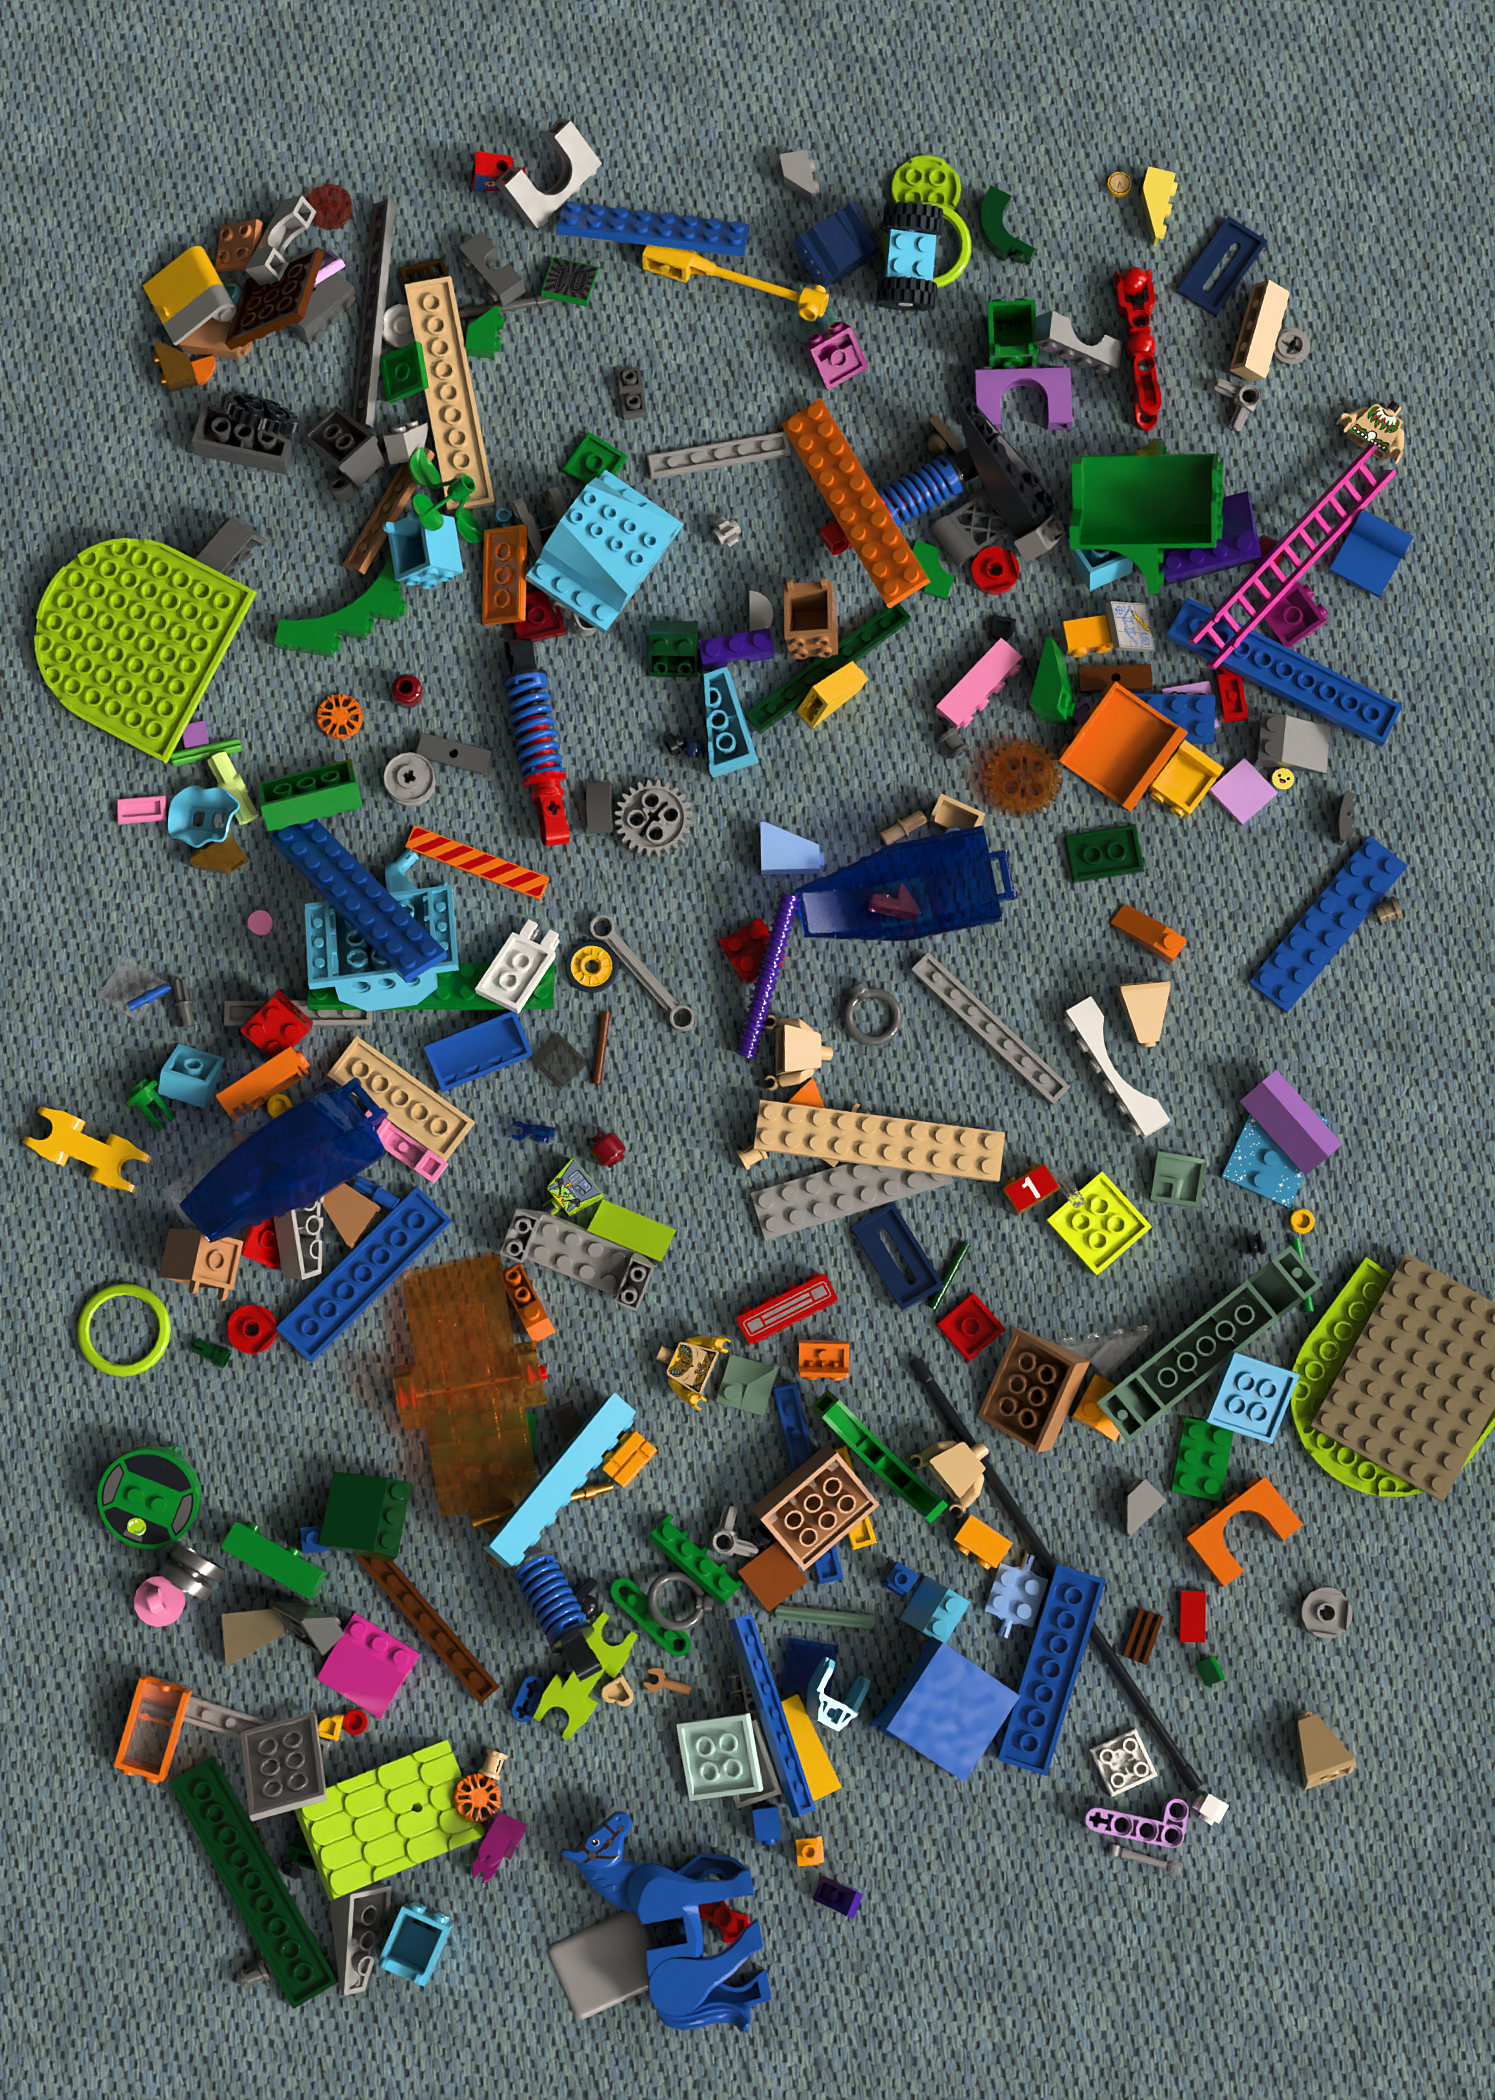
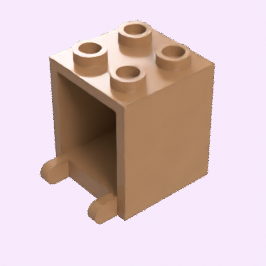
M821 577L820 582L793 583V580L790 579L787 580V584H784V637L790 658L805 659L811 656L827 658L832 655H838L837 600L832 581H827L826 577Z
M169 1228L159 1277L188 1284V1291L191 1294H196L199 1287L219 1289L217 1298L220 1301H225L228 1291L234 1288L243 1241L202 1230Z

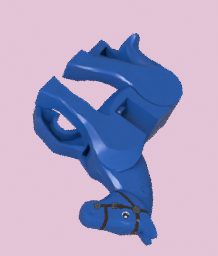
M616 1811L591 1831L575 1849H561L560 1854L577 1864L588 1883L601 1896L625 1911L636 1913L642 1924L683 1917V1920L678 1921L680 1936L681 1938L686 1937V1941L646 1948L649 1994L653 2004L657 2007L656 2013L665 2026L683 2031L702 2028L716 2023H729L736 2026L740 2032L748 2030L751 2023L750 2008L757 2003L771 2000L766 1969L761 1970L744 1986L732 1987L722 1982L730 1977L750 1955L763 1948L759 1919L755 1918L745 1926L731 1944L722 1951L703 1957V1935L698 1906L703 1903L717 1902L727 1898L753 1896L754 1890L749 1866L745 1867L736 1858L731 1856L700 1853L685 1866L677 1870L661 1864L625 1861L622 1859L623 1842L633 1824L629 1815L624 1811ZM710 1873H719L723 1879L713 1880L705 1879V1877Z

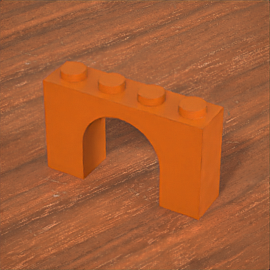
M1257 1476L1245 1484L1247 1490L1240 1495L1236 1491L1225 1500L1227 1505L1221 1510L1218 1507L1214 1508L1206 1515L1208 1519L1202 1525L1197 1522L1186 1530L1188 1536L1184 1540L1221 1587H1225L1244 1572L1227 1550L1223 1540L1224 1526L1233 1514L1239 1511H1249L1259 1515L1280 1541L1285 1540L1303 1526L1266 1476L1261 1479Z

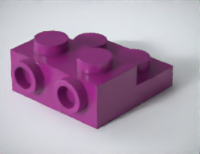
M845 322L832 323L828 326L829 331L822 335L820 333L811 335L808 338V343L803 345L812 366L816 368L826 390L834 388L868 368L853 330Z
M1300 582L1295 583L1264 616L1283 645L1289 649L1329 622L1326 618L1329 613L1321 603L1316 605L1312 599L1315 594L1308 584L1303 586Z

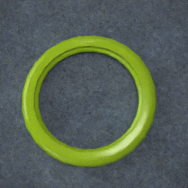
M920 202L942 208L943 218L954 226L960 241V251L954 265L946 273L933 277V282H936L937 288H941L953 282L964 271L971 255L972 241L964 220L954 210L935 202ZM885 233L883 237V254L885 262L888 239L887 233Z
M131 1283L113 1284L91 1296L83 1306L77 1324V1340L86 1360L98 1371L118 1377L137 1375L156 1364L166 1350L171 1332L170 1317L160 1298L149 1289ZM128 1295L143 1300L154 1311L158 1321V1336L154 1347L141 1360L131 1364H114L103 1359L93 1348L89 1336L90 1321L97 1308L106 1300L115 1296Z

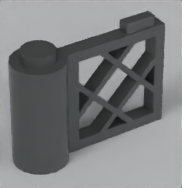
M979 490L967 497L968 503L949 516H937L930 523V533L958 568L964 566L981 550L989 547L1012 530L986 491L982 493ZM984 499L990 507L989 513L977 512L976 504ZM961 514L971 516L970 526L961 525L956 518ZM975 517L988 519L987 529L974 527ZM991 519L1001 520L1006 527L1001 531L991 530ZM973 532L986 534L985 542L978 546L972 539Z

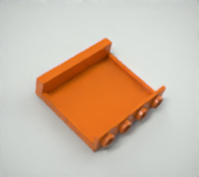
M1115 681L1113 685L1109 683L1101 694L1104 697L1099 705L1095 703L1087 713V716L1090 717L1085 725L1079 724L1073 733L1075 739L1070 745L1066 743L1058 755L1061 756L1059 762L1131 812L1188 732Z

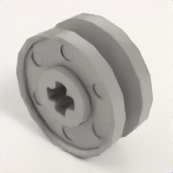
M411 752L399 754L392 758L385 768L384 783L386 791L391 799L399 805L406 807L419 806L428 801L434 793L436 785L434 770L429 761L420 754ZM406 777H414V782L410 781L409 783H406Z

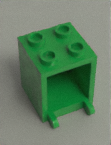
M1019 298L1016 301L995 299L992 302H988L986 317L988 367L1003 369L1004 367L1014 366L1017 369H1026L1029 366H1037L1038 346L1033 344L1036 324V300ZM1022 323V330L999 331L998 324Z

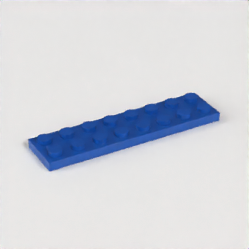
M571 201L563 204L557 224V234L744 257L750 224H743L739 221L725 222L715 218L700 219L695 216H676L671 213H651L647 210H627L624 207L610 208L600 204L585 205Z
M1369 835L1253 976L1249 984L1287 1014L1408 865Z
M416 1187L276 1329L310 1363H313L453 1221Z
M1057 1564L1018 1692L1020 1697L1013 1708L999 1754V1761L1047 1776L1106 1579Z

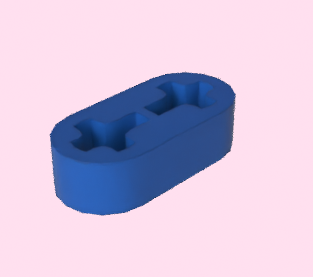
M529 1676L522 1683L512 1707V1715L518 1722L530 1721L538 1708L545 1691V1683L539 1676ZM534 1680H537L538 1686L541 1687L540 1691H535L532 1698L527 1697L530 1688L526 1687L527 1683H533ZM525 1700L530 1701L527 1707L531 1711L530 1715L520 1718V1712L517 1711V1707H522Z

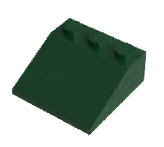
M334 1471L332 1473L318 1546L392 1562L398 1557L412 1483L385 1477Z

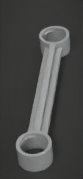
M606 915L596 916L590 924L592 936L598 941H604L670 1015V1023L675 1030L680 1032L689 1030L694 1024L693 1011L687 1006L679 1005L615 932L614 922L610 917ZM599 921L608 922L611 924L610 933L606 936L596 935L593 928L595 923ZM679 1011L690 1013V1023L685 1027L675 1025L673 1020L675 1013Z

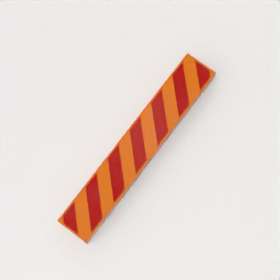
M414 825L405 846L406 849L410 848L415 853L539 901L549 881L547 876Z

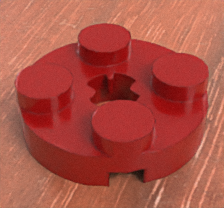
M991 546L981 550L971 567V577L974 584L985 594L1000 595L1008 592L1016 584L1019 575V563L1015 555L1003 550L999 546ZM995 565L997 569L1001 568L1002 573L999 572L998 576L990 574L988 570H991V566Z
M242 1306L234 1311L229 1318L228 1339L242 1353L251 1355L263 1353L276 1340L278 1333L276 1319L263 1306ZM257 1323L259 1326L257 1335L251 1334L248 1336L246 1333L248 1331L246 1329L247 1325H255Z

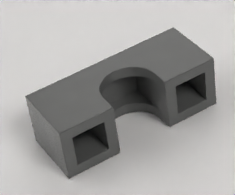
M482 231L459 246L462 255L460 257L461 263L467 270L471 268L474 272L475 280L480 286L483 284L486 286V291L494 302L498 301L502 307H505L526 292L522 278L509 263L501 269H490V266L499 258L495 246Z

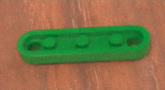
M621 1578L613 1583L611 1587L612 1598L668 1653L675 1657H681L688 1653L691 1647L689 1636L684 1631H672L658 1625L648 1611L647 1596L631 1580ZM626 1586L629 1592L626 1596L619 1594L620 1587ZM658 1607V1609H659V1611L661 1612V1614H662L663 1616H665L666 1618L670 1619V1618ZM676 1639L683 1641L682 1648L676 1649L673 1643Z

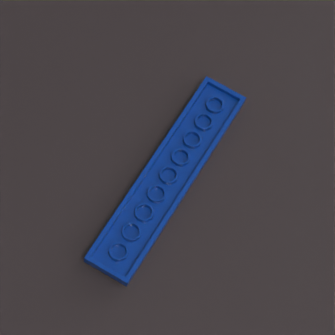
M1187 597L1166 639L1211 661L1220 650L1206 633L1196 644H1189L1187 640L1214 610ZM1222 617L1212 626L1225 645L1235 635ZM1236 622V623L1239 625L1240 628H1242V627L1244 626V625H1242V624ZM1251 630L1240 642V645L1220 664V666L1380 747L1385 743L1403 705L1254 630Z
M317 819L310 820L305 824L287 826L269 836L271 843L406 983L448 958L446 951Z

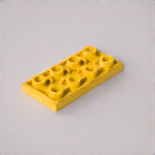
M796 1694L781 1701L813 1801L842 1788L810 1718L806 1714L799 1695ZM759 1714L753 1715V1719H758Z

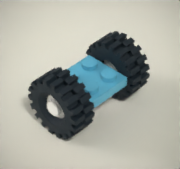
M892 202L884 205L882 231L888 234L885 276L878 279L876 305H879V307L915 312L935 309L937 284L933 282L936 237L940 236L942 231V208L919 202Z

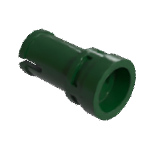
M201 1338L196 1340L194 1344L196 1347L192 1348L193 1353L211 1360V1363L218 1365L222 1369L226 1366L232 1353L227 1348L214 1346Z

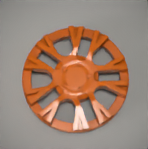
M345 694L331 695L320 704L317 720L321 730L327 736L334 739H346L353 736L361 727L363 713L360 705L354 698ZM339 699L340 706L336 707L335 700ZM344 700L350 701L347 707L342 705ZM331 702L333 709L328 710L325 707ZM354 706H356L357 709H355V710H353V711H351V712H348L349 709H351V708H353ZM322 712L330 713V716H324ZM359 715L358 722L350 720V716ZM331 720L328 726H323L322 721ZM348 722L354 726L353 730L346 725ZM333 725H335V730L333 733H331L330 730L332 729ZM344 726L347 733L339 735V728Z
M479 1773L472 1774L463 1778L457 1784L453 1797L454 1805L457 1812L465 1820L481 1823L489 1820L498 1811L501 1804V1791L491 1777ZM470 1779H473L475 1788H473V1785H472V1782H471ZM479 1779L486 1782L484 1787H480ZM464 1783L469 1788L468 1793L461 1790ZM490 1785L492 1790L487 1793L485 1789ZM490 1794H495V1801L489 1799ZM459 1796H466V1800H459ZM465 1803L470 1806L467 1813L461 1808V1805ZM488 1803V1804H490L491 1806H493V1807H494L493 1810H492L490 1807H488L486 1804ZM481 1808L487 1812L488 1815L482 1818ZM474 1809H477V1810H476V1814H475V1818H474V1817H472L473 1810H474Z

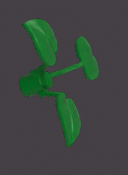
M421 447L411 455L408 463L409 472L416 483L420 486H428L430 490L449 486L447 490L448 496L435 506L426 495L416 494L412 498L411 506L420 523L430 531L439 530L444 524V518L437 509L450 499L452 501H461L454 513V516L457 518L455 520L456 529L471 544L484 542V531L477 524L473 514L463 508L465 502L470 498V494L476 489L473 479L464 474L458 479L454 477L450 481L441 483L440 475L426 456L424 448Z

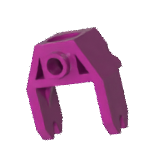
M499 1812L496 1819L491 1817L485 1829V1832L488 1834L479 1848L478 1856L472 1866V1878L475 1879L481 1872L483 1873V1884L491 1880L503 1857L511 1860L527 1825L502 1812Z

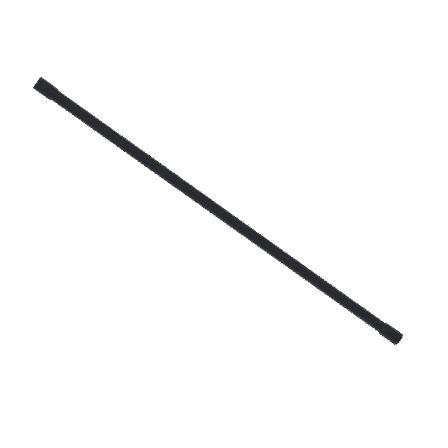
M922 1357L909 1365L920 1383L924 1385L959 1440L965 1442L969 1448H972L976 1441L935 1381L932 1372ZM986 1456L983 1457L980 1462L985 1467L982 1473L984 1478L1053 1580L1057 1567L1056 1562ZM1093 1622L1089 1637L1176 1767L1179 1776L1189 1791L1196 1790L1203 1784L1192 1766L1186 1761L1096 1623Z

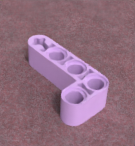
M1168 1799L1164 1803L1160 1821L1099 1807H1091L1085 1811L1083 1821L1089 1829L1096 1832L1175 1848L1184 1839L1188 1806L1181 1799ZM1173 1803H1179L1182 1807V1812L1177 1817H1172L1169 1812V1808ZM1098 1812L1099 1817L1108 1819V1814H1111L1108 1821L1109 1829L1106 1830L1107 1824L1097 1822L1096 1826H1093V1822L1089 1820L1090 1816H1094ZM1124 1817L1127 1821V1827L1124 1831L1118 1832L1114 1827L1115 1820ZM1143 1823H1149L1152 1827V1832L1147 1837H1142L1139 1832V1828ZM1170 1828H1174L1177 1832V1838L1174 1842H1167L1165 1840V1832Z

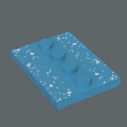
M1249 1114L1221 1178L1289 1209L1304 1175ZM1316 1114L1327 1126L1329 1119Z

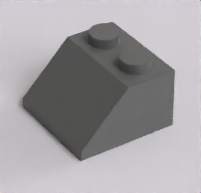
M305 1601L275 1602L272 1605L292 1638L321 1655H324L344 1635L339 1626L341 1624L340 1620L333 1613H325L316 1604L312 1606Z

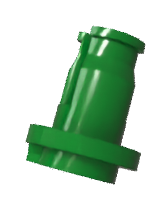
M145 1078L124 1095L127 1099L124 1104L128 1108L135 1104L145 1118L154 1124L157 1128L156 1131L159 1132L164 1126L147 1107L150 1102L154 1101L170 1122L177 1116L170 1112L168 1105L155 1091L154 1087L159 1082L156 1079L150 1082Z

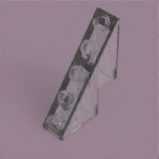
M1149 1325L1134 1327L1133 1332L1125 1333L1124 1329L1109 1331L1110 1335L1100 1337V1332L1085 1335V1339L1076 1340L1075 1336L1060 1338L1061 1343L1055 1344L1067 1348L1090 1361L1089 1365L1106 1380L1152 1333L1153 1329H1149Z

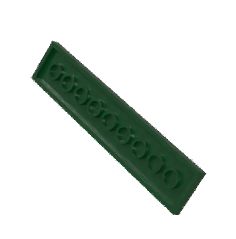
M212 1756L170 1781L171 1788L291 2007L295 2009L338 1983L337 1976L216 1757Z

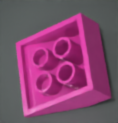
M354 1613L343 1631L344 1635L337 1641L317 1679L381 1719L422 1653L362 1615Z

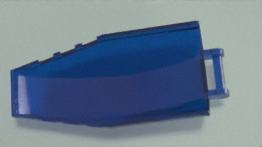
M984 826L887 845L867 857L860 858L859 861L837 869L838 871L825 877L822 876L795 889L796 897L800 899L798 907L804 937L825 939L910 941L1002 922L1000 902L1019 898L1018 891L1014 890L1008 861L1010 852L1009 850H1000L989 853ZM996 860L999 861L1005 893L1000 894L997 893L991 861Z
M357 1077L348 1081L342 1087L325 1082L246 1133L199 1181L180 1203V1208L209 1243L239 1233L240 1229L250 1225H261L262 1221L269 1218L285 1216V1213L297 1208L300 1210L307 1208L386 1155V1150L374 1126L382 1122L388 1116V1112L375 1103L362 1088V1082ZM354 1092L373 1115L367 1118L348 1095Z

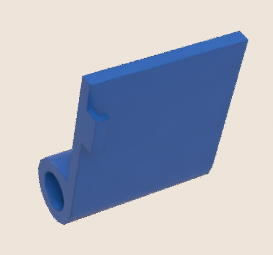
M1363 509L1329 571L1380 598L1414 536Z

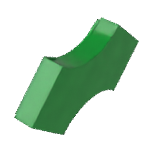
M916 540L912 552L930 580V583L925 585L924 594L947 600L954 576L945 572L938 561L939 547Z

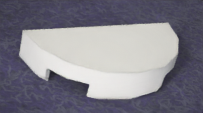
M749 591L750 631L769 628L773 621L771 603L761 593Z

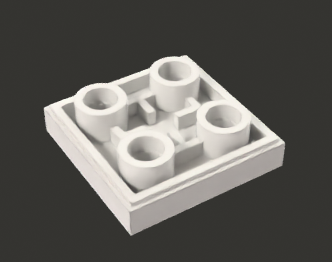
M1136 1728L1089 1749L1111 1797L1157 1776Z

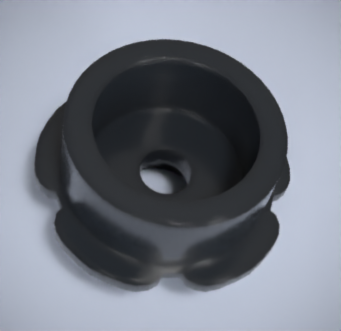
M669 733V736L664 738V743L670 755L682 754L681 747L684 748V743L681 737Z
M761 1524L750 1532L751 1540L755 1546L759 1548H769L771 1546L770 1543L774 1536L765 1525Z

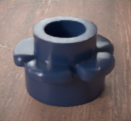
M685 741L684 748L681 747L682 750H685L686 756L699 758L700 753H705L703 751L704 744Z

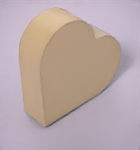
M623 1674L607 1683L601 1690V1697L607 1703L616 1702L620 1706H628L634 1698L633 1692Z

